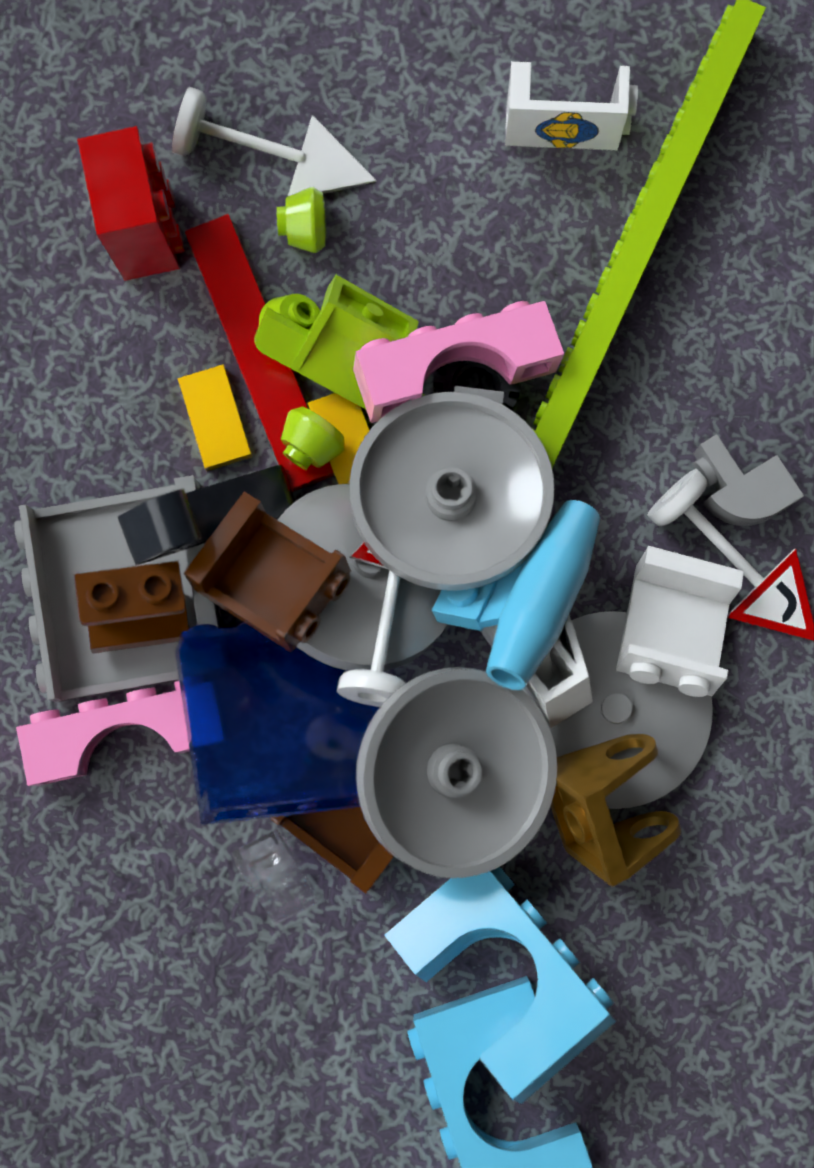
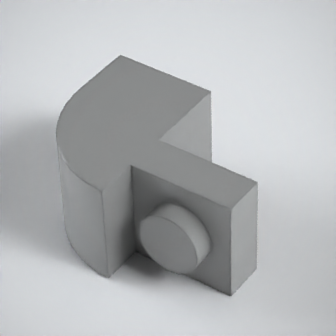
M717 434L700 444L693 453L697 459L693 462L694 469L697 468L706 478L707 487L714 485L718 491L711 495L703 504L715 517L726 523L738 526L760 524L790 507L804 496L778 455L743 475Z

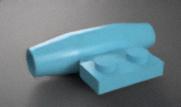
M577 500L564 502L548 524L545 533L532 553L513 572L481 587L466 590H441L431 610L439 623L482 631L485 627L498 625L486 673L492 681L502 687L511 690H522L525 688L557 642L585 580L598 531L600 515L592 506Z

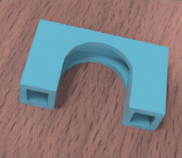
M498 867L477 876L450 878L384 936L413 973L425 982L429 981L467 947L483 939L494 937L511 939L522 944L530 951L536 964L538 986L534 1002L527 1014L514 1027L479 1056L512 1100L522 1104L616 1021L607 1011L614 1002L594 978L586 985L573 970L580 963L579 960L560 938L554 944L548 941L540 931L547 922L528 900L520 906L508 893L515 884Z
M527 976L416 1013L413 1018L415 1028L407 1030L416 1060L426 1058L431 1077L424 1079L423 1082L432 1110L440 1107L443 1110L448 1127L440 1129V1134L449 1160L458 1157L461 1168H592L576 1122L525 1140L506 1141L492 1137L482 1131L470 1118L463 1101L464 1085L470 1070L480 1059L479 1056L514 1027L527 1014L534 1002L535 995Z

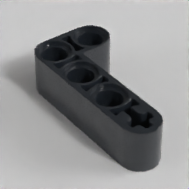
M282 464L187 493L184 489L171 491L149 499L119 515L117 518L134 564L136 566L205 544L243 492L261 501L265 512L276 520L279 519L285 510L295 502Z

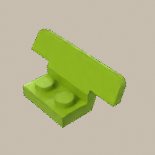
M335 275L326 290L321 311L310 330L267 307L255 334L254 342L261 353L366 409L353 371L356 351L361 350L362 346L376 339L386 338L391 342L406 338L418 328L419 321L342 277Z

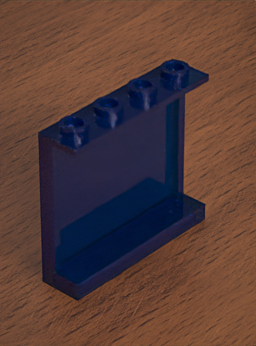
M242 623L234 628L217 629V626L212 624H201L191 627L188 631H182L175 649L201 825L361 807L356 779L358 756L366 730L380 707L361 704L338 694V682L342 674L347 672V670L322 663L298 647L291 653L246 623Z

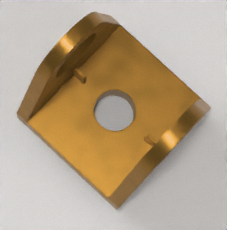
M646 734L621 736L557 757V778L551 809L563 846L568 854L611 887L633 876L671 845L681 834L678 817L665 811L645 813L615 824L612 822L605 797L650 764L658 755L655 739ZM643 748L640 753L630 758L610 759L614 754L625 749ZM649 826H667L665 831L650 838L633 837L638 831Z

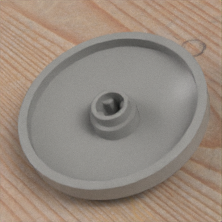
M462 392L427 394L420 398L409 400L384 415L370 429L360 444L353 461L349 483L351 509L356 528L374 557L391 572L411 583L422 587L447 591L473 589L488 585L518 568L532 553L545 533L554 499V477L551 463L542 442L533 429L506 406L479 395Z
M350 484L327 486L308 493L295 501L278 519L284 525L331 554L334 550L343 553L351 569L349 574L351 577L350 582L343 595L335 602L329 601L319 615L321 621L315 634L308 642H300L297 647L316 660L335 668L347 671L354 669L371 670L389 569L349 558L363 543L352 515ZM403 578L400 579L384 671L403 666L415 660L426 652L441 635L447 624L437 622L431 611L441 590L422 587Z
M615 611L588 614L572 620L589 675L593 702L550 730L554 739L557 757L630 734H646L655 739L658 748L657 757L605 797L609 809H622L653 802L674 790L689 776L698 764L707 746L712 725L713 708L712 697L709 695L703 697L689 696L680 692L678 687L660 682L655 684L640 683L633 680L629 674L616 671L627 612ZM643 748L625 749L614 754L610 759L630 758L640 753Z
M458 667L439 669L425 673L404 684L383 703L374 715L363 737L358 756L356 779L359 802L371 831L385 849L397 859L414 869L437 877L466 878L477 876L498 868L511 860L526 847L538 832L547 816L554 796L557 778V756L554 739L543 713L523 690H511L498 685L488 677L486 671Z

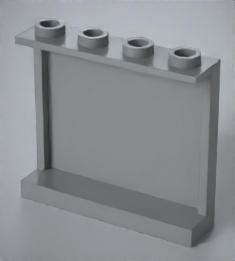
M194 475L174 478L175 485L34 510L27 505L19 506L21 520L15 521V536L19 548L26 551L28 565L27 568L22 569V583L27 597L32 596L35 612V615L29 617V630L34 645H40L42 663L36 665V678L41 693L47 692L48 700L62 702L230 672L220 606L196 592L183 574L204 544L141 564L147 565L179 560L185 593L190 641L92 654L88 626L81 625L79 621L74 574L136 566L117 517L159 495L178 489H184L186 493L200 489V483Z

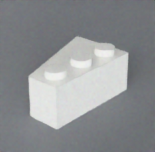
M568 615L557 642L528 684L522 689L537 704L550 729L593 702L589 675L570 615ZM498 625L485 627L480 631L491 647Z

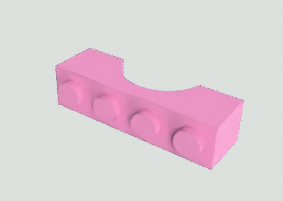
M519 301L506 306L500 313L483 317L480 313L470 314L459 319L455 325L436 329L435 326H425L414 330L408 337L390 342L389 339L381 338L370 341L362 346L361 350L356 351L353 371L370 422L374 423L378 422L397 406L409 400L420 398L423 392V385L428 377L446 364L457 361L478 362L494 369L509 385L556 373L564 356V351L546 302L542 301L529 305L527 301Z
M194 677L175 682L176 691L157 695L155 687L126 693L127 702L109 706L107 698L80 703L78 704L79 713L61 717L59 709L30 715L31 724L16 727L27 786H41L87 775L91 755L99 742L114 730L129 725H144L155 730L166 739L176 753H185L229 743L218 686L214 683L205 684L203 677Z

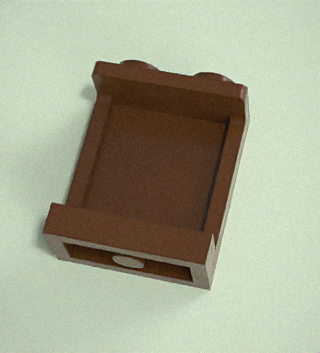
M243 492L183 574L196 592L293 653L300 642H308L315 634L321 621L319 615L329 601L335 602L343 595L350 582L351 577L349 574L351 569L343 553L338 550H334L332 554L268 515L261 501Z
M179 560L74 574L79 621L81 625L88 626L92 654L191 640Z
M332 739L326 746L318 741L301 763V766L307 771L296 786L288 781L270 805L277 811L270 820L278 826L281 825L350 878V882L366 894L394 855L387 851L377 840L363 815L357 792L358 758Z

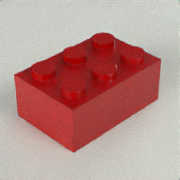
M137 126L78 138L77 141L96 234L124 281L180 269L177 254L185 252L180 227L178 224H175L171 209L175 208V200L170 181L166 179L162 162L158 161L153 142L144 143Z

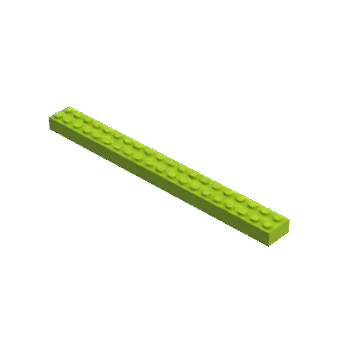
M736 0L734 7L728 4L718 30L715 31L710 42L709 49L700 63L695 79L687 91L682 107L679 108L673 121V126L664 140L659 156L650 170L646 184L642 188L635 203L636 205L627 219L620 240L617 241L609 263L600 277L595 291L599 295L593 293L586 307L583 319L587 321L580 320L570 344L575 347L574 349L568 347L558 370L562 375L555 374L546 398L550 400L548 403L542 401L533 423L537 428L533 431L542 442L552 468L766 9L762 5L750 0Z

